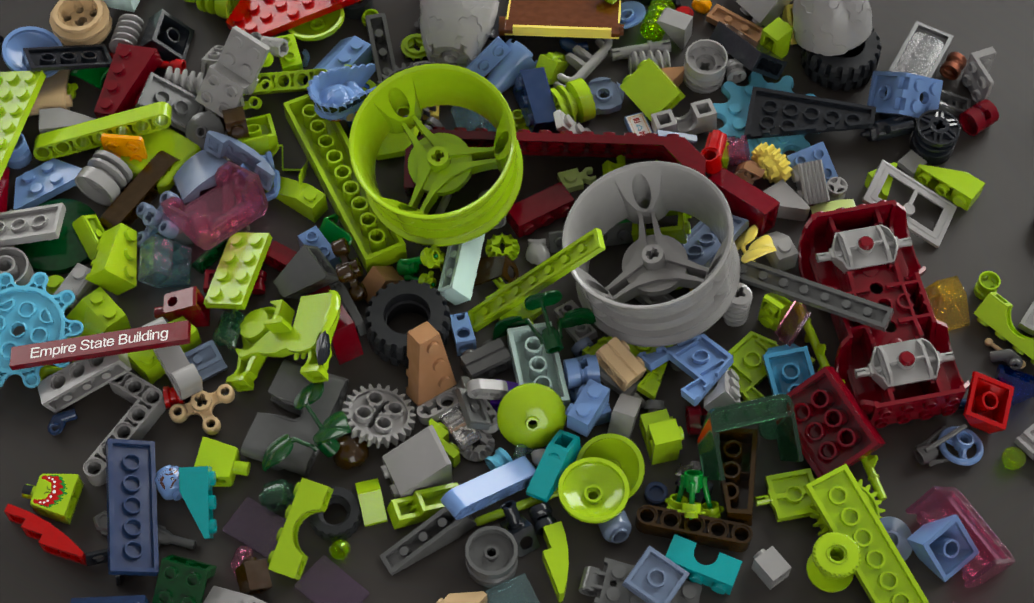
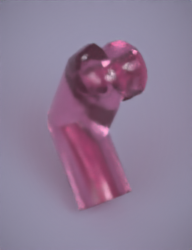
M240 546L234 553L231 567L235 577V569L242 564V560L253 555V551L249 546Z

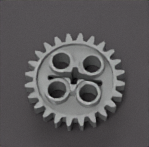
M379 383L377 388H373L369 384L368 389L360 386L359 392L353 390L352 396L347 395L342 407V412L346 414L352 431L351 438L358 436V443H362L365 440L367 441V447L375 443L378 449L380 444H384L386 448H389L390 442L395 446L398 445V440L404 442L406 436L411 435V430L414 429L415 407L410 406L411 399L405 400V393L398 395L397 388L390 391L389 385L382 389Z

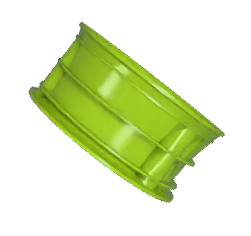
M436 63L402 70L385 79L369 93L359 107L351 126L349 154L356 178L365 190L367 200L378 219L390 231L408 241L426 246L436 245L437 247L458 245L471 241L495 227L509 212L518 196L523 178V158L519 142L516 138L515 121L511 109L501 92L491 82L469 69L456 65ZM439 105H452L480 114L497 130L494 146L468 147L461 138L453 134H433L419 121L422 117L423 109ZM414 126H416L418 130L421 132V134L424 136V138H422L420 141L410 130ZM405 132L413 145L408 158V170L416 186L409 204L382 197L377 186L375 175L376 158L380 146L388 133L398 134ZM484 158H493V159H485V160H476V159H484ZM491 169H498L501 172L493 186L471 204L448 213L427 215L439 196H446L459 191L466 185L471 174ZM424 193H427V196H426V198H425V200H424V202H423L421 208L418 209L417 207H418V205H419V203H420V201H421V199H422Z

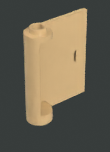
M59 70L53 76L45 78L29 116L39 115V109L61 107L70 110V107H73L72 96L67 94L70 70Z

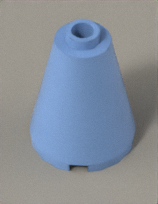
M512 39L506 42L511 51L490 71L486 78L501 94L515 85V79L518 78L520 70L535 68L537 60L534 62L531 58L533 56L532 52L518 41L512 43Z

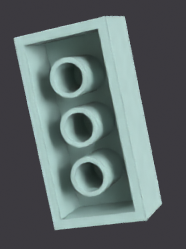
M545 322L533 324L541 335L543 334L542 330L547 328ZM528 325L508 328L507 343L518 386L527 383H538L548 386L561 397L565 410H567L570 398L559 352L547 354L544 344H540L538 337Z

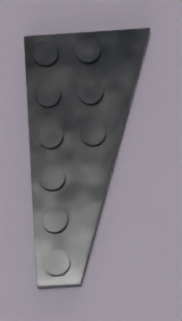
M753 86L743 140L873 128L876 107Z

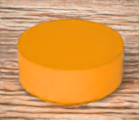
M693 0L691 6L696 12L706 14L710 11L712 2L710 0Z

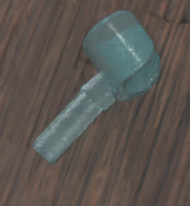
M519 444L515 448L513 459L515 460L522 456L526 457V455H531V452L534 450L546 448L531 449L526 445Z

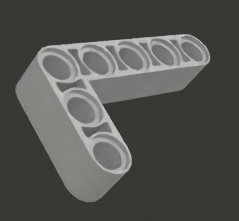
M130 371L113 380L109 385L115 394L133 405L83 465V471L88 481L94 486H101L107 482V439L142 440L166 410L162 391ZM144 417L142 420L136 421L138 418ZM130 434L127 438H122L124 435ZM95 470H100L97 474H92Z

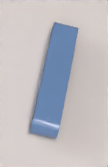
M522 456L452 488L444 494L441 502L456 520L462 519L527 488L536 468L525 456Z

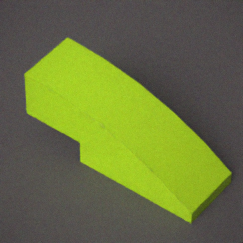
M458 482L416 490L412 496L391 500L387 507V512L394 529L428 520L445 507L441 502V498L446 492L459 486Z
M562 521L543 527V537L548 549L542 551V561L557 600L562 602L567 588L569 556L566 534Z

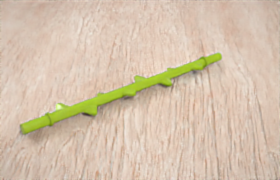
M794 301L793 304L800 318V324L803 325L806 332L804 341L806 343L810 342L820 365L819 371L825 366H830L825 356L826 345L820 344L812 326L811 318L808 317L803 303ZM869 455L862 459L861 462L868 476L867 480L870 481L874 492L877 491V499L884 501L887 499V496L879 480L880 476L874 468L878 461V456Z

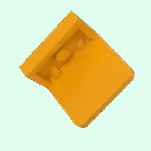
M106 133L101 135L100 139L103 150L113 153L120 159L121 156L130 157V161L136 159L142 162V159H147L148 155L142 137Z

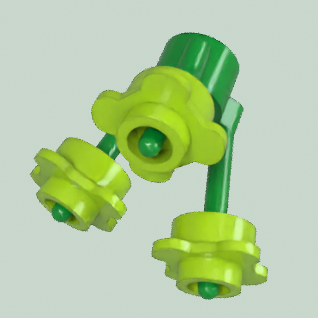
M431 245L430 248L425 247L419 257L400 258L397 262V272L400 276H404L405 281L418 280L419 284L425 282L430 284V289L435 288L436 279L433 277L434 271L430 270L428 274L422 273L419 278L413 275L418 273L419 264H423L429 269L440 268L442 272L446 253L442 252L440 247L436 245Z
M686 470L684 475H681L678 494H671L670 498L665 499L668 509L684 513V517L690 520L698 518V515L720 518L721 512L725 510L723 506H719L717 501H711L707 486V476H703V472L700 470ZM685 488L689 493V502L687 497L683 495ZM701 488H703L706 501L702 505L695 502V493H699Z

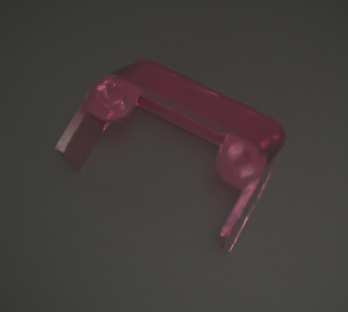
M933 486L905 510L908 514H917L916 519L921 526L954 514L958 515L980 552L962 567V577L966 581L964 583L966 588L979 587L1015 563V559L965 496L955 487Z

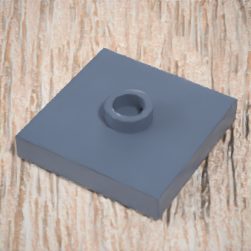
M649 545L624 580L622 586L646 603H670L690 573Z

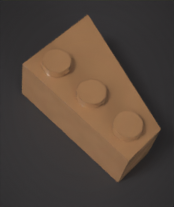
M428 321L408 331L407 357L409 359V368L406 369V375L408 376L406 394L417 406H420L455 386L456 381L440 333Z

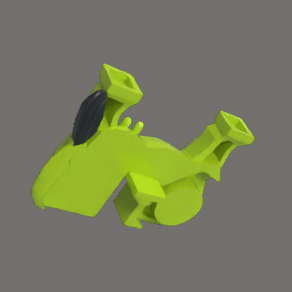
M329 290L330 292L301 296L293 327L291 324L295 310L283 299L270 301L274 307H264L248 313L240 324L243 348L235 349L238 354L237 369L234 374L227 377L226 383L238 392L254 390V381L257 379L258 373L268 357H286L293 354L295 361L299 359V355L304 360L308 354V359L301 367L300 374L309 382H327V370L332 357L331 342L340 317L341 297L339 293L335 290Z

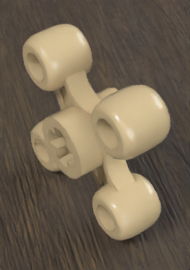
M229 384L220 385L212 393L202 390L192 395L188 403L174 404L169 410V416L173 422L179 424L185 422L191 415L201 416L204 432L208 435H216L221 430V423L213 415V409L219 403H231L235 398V391ZM203 401H206V405L202 404V406L199 407V402L203 403Z

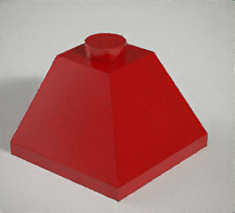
M974 371L963 414L969 425L989 434L1006 430L1015 387Z

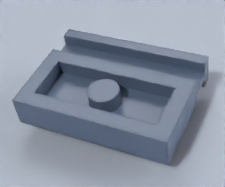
M213 339L184 353L189 363H193L202 382L228 369Z

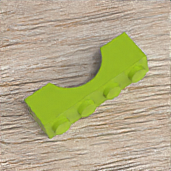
M990 292L973 313L978 317L977 321L985 327L990 326L996 331L995 335L1003 341L1008 340L1013 344L1012 348L1021 355L1025 353L1031 358L1030 362L1034 365V338L1021 334L1014 327L1011 319L1013 305L997 292Z
M303 477L301 482L296 484L293 492L295 498L292 505L290 504L285 512L286 522L284 527L279 529L276 536L278 543L275 550H272L268 557L269 570L297 580L301 579L308 557L299 546L298 532L300 526L309 516L315 513L326 512L334 489Z

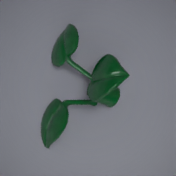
M550 290L530 295L524 301L525 308L528 310L542 309L547 327L542 330V335L528 318L522 319L521 316H513L496 323L493 331V340L507 335L508 328L528 325L538 337L540 344H544L546 353L554 354L564 348L561 341L563 338L562 328L594 324L596 319L594 313L588 308L573 309L558 319V330H556L555 327L550 325L545 306L558 303L562 299V293L558 290Z
M324 382L307 385L298 393L294 400V407L297 410L306 407L319 427V431L313 437L314 444L296 437L290 438L288 434L278 437L268 446L264 453L262 468L265 472L268 468L284 460L292 451L293 443L295 442L307 446L315 452L319 449L326 457H332L340 449V443L335 438L351 432L346 414L338 411L329 416L322 425L311 409V404L318 401L324 391Z

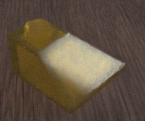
M958 276L937 280L925 288L936 320L946 323L948 331L970 324L967 295Z

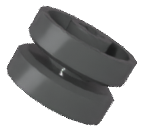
M485 526L477 529L469 536L465 545L466 569L470 578L477 584L490 588L507 584L514 577L518 568V545L510 532L498 526Z

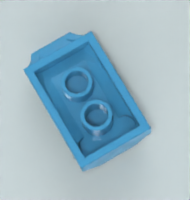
M791 343L767 348L766 354L762 356L774 403L815 374L807 346L799 347Z

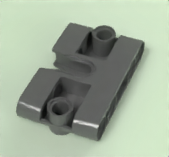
M284 359L268 390V393L272 395L271 402L288 412L300 415V417L292 419L282 415L258 412L242 444V456L262 462L268 446L284 434H288L290 438L296 437L314 444L313 437L319 431V427L306 407L301 410H297L294 407V400L298 393L304 387L311 384L300 374L302 364ZM328 373V381L324 382V391L320 399L311 404V409L322 425L329 416L338 412L348 389V379ZM295 442L290 454L271 468L274 470L286 469L306 477L311 471L320 450L318 449L315 452L313 449Z

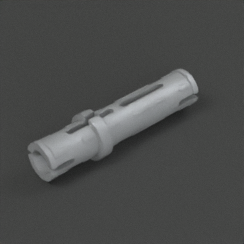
M670 39L655 42L650 40L644 44L611 48L612 61L628 59V55L631 56L632 51H636L637 56H639L640 51H644L645 55H647L648 50H652L653 54H655L656 50H660L663 53L664 49L671 52Z

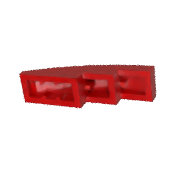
M8 503L4 510L8 519L21 524V528L26 536L39 540L38 543L44 552L86 565L84 552L67 535L37 515Z

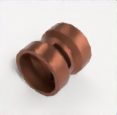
M951 52L947 56L946 62L940 68L941 75L948 80H956L961 74V70L966 66L967 59L959 52Z

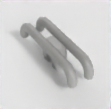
M597 38L595 44L600 49L594 55H591L580 45H576L573 48L574 54L570 52L565 58L578 72L572 77L559 73L557 79L564 84L577 78L585 80L606 58L608 51L612 47L613 40L604 39L603 41L601 38ZM556 81L554 82L553 87L556 89L558 85L563 84Z

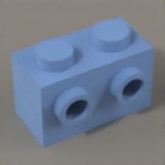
M589 379L586 385H581L576 395L578 397L575 403L569 404L565 413L567 416V428L588 437L609 402L610 388L592 379Z

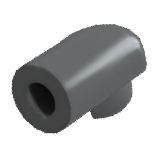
M1012 349L990 351L991 362L1004 361L1012 370H1019L1022 367L1023 360L1021 356Z

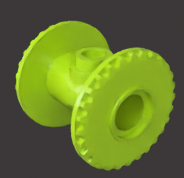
M830 532L819 537L813 546L812 554L806 564L807 575L811 583L818 589L829 593L839 592L847 588L861 563L860 548L851 537L843 533Z

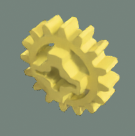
M765 142L764 144L760 143L751 152L753 154L751 159L758 163L760 168L765 170L763 178L768 179L770 183L774 181L776 184L782 179L786 182L792 176L790 173L792 168L788 166L791 164L790 161L787 160L785 154L782 155L780 153V148H775L774 144L769 146Z

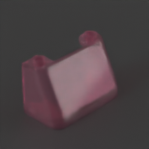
M229 161L220 166L215 173L217 186L187 205H184L183 201L178 197H170L160 204L165 215L196 246L209 250L266 213L268 201L258 174Z

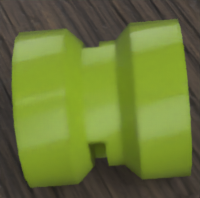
M992 271L982 272L974 287L975 296L984 300L990 292H997L1001 284L1000 277Z

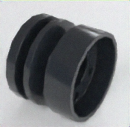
M935 109L922 113L917 120L910 140V150H913L926 160L928 165H941L947 162L952 156L960 135L961 127L959 121L952 114L943 110Z

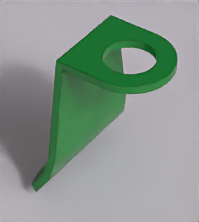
M109 68L74 69L70 75L76 76L102 90Z
M332 214L325 217L319 230L330 245L337 239L346 238L350 246L353 240L351 235L336 225L339 216Z

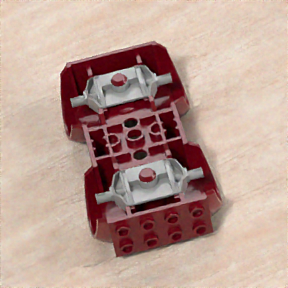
M881 200L873 204H859L856 207H841L833 211H819L811 214L810 219L804 225L798 245L800 276L878 304L885 303L894 309L890 322L896 326V331L892 333L884 332L830 313L840 342L835 359V370L841 379L845 381V385L874 427L883 428L892 423L905 424L914 419L927 420L935 415L942 414L943 416H948L955 413L965 392L970 387V382L968 380L964 383L957 368L949 340L947 324L936 320L921 280V276L926 272V267H921L915 254L909 234L905 207L896 202V200ZM878 284L882 287L883 292L874 294L871 292L870 286Z

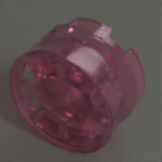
M741 135V139L734 136L728 137L727 142H730V144L727 146L728 157L732 159L730 160L731 166H736L738 163L750 160L747 136Z

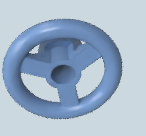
M951 426L944 429L940 433L938 440L960 426ZM968 428L939 445V449L946 459L962 466H970L977 463L982 458L984 452L981 439ZM945 442L954 446V449L958 451L959 458L948 451ZM975 444L976 454L972 458L967 459V450Z

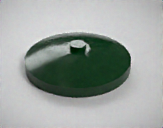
M55 199L36 206L64 203L66 212L58 239L15 245L16 248L26 254L34 271L44 272L47 275L66 274L71 272L77 263L85 265L90 261L72 226V223L80 216L96 214L88 205L73 199Z

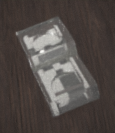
M459 405L439 417L462 449L467 448L482 438L478 429L467 428Z

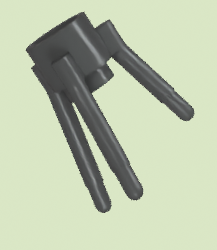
M963 424L934 443H931L946 429V426H942L923 443L915 446L913 453L916 460L921 465L927 464L929 468L939 463L949 462L945 457L936 459L938 455L936 447L966 429L967 425Z

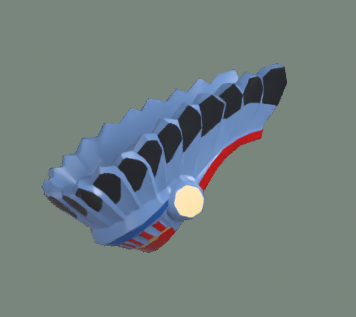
M373 63L361 64L359 66L354 64L351 68L346 65L344 67H337L335 70L329 69L327 72L320 71L318 76L314 75L313 80L308 81L307 91L317 115L330 121H352L362 102L377 87L375 86L366 91L360 88L365 86V83L376 71V65Z

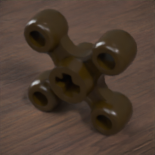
M346 238L337 239L331 243V248L334 255L340 257L342 262L335 265L338 279L341 283L350 282L351 286L348 290L353 302L365 300L368 297L367 290L364 284L359 283L357 279L363 276L361 263L357 257L349 258L350 246Z

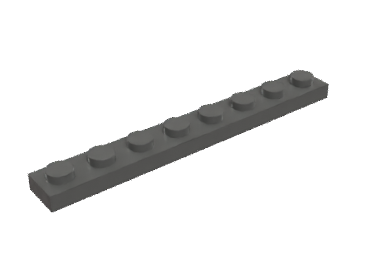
M739 256L741 266L739 282L884 332L894 314L893 308L754 261L743 263Z

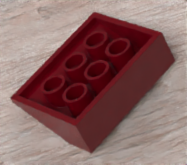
M823 367L771 405L777 417L780 418L792 399L795 415L792 413L782 424L818 478L844 464L851 467L886 444L834 367Z

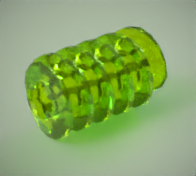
M671 0L651 1L640 27L641 34L647 40L655 42L663 39L665 31L659 26L657 20L664 8L668 7L675 10L674 3Z

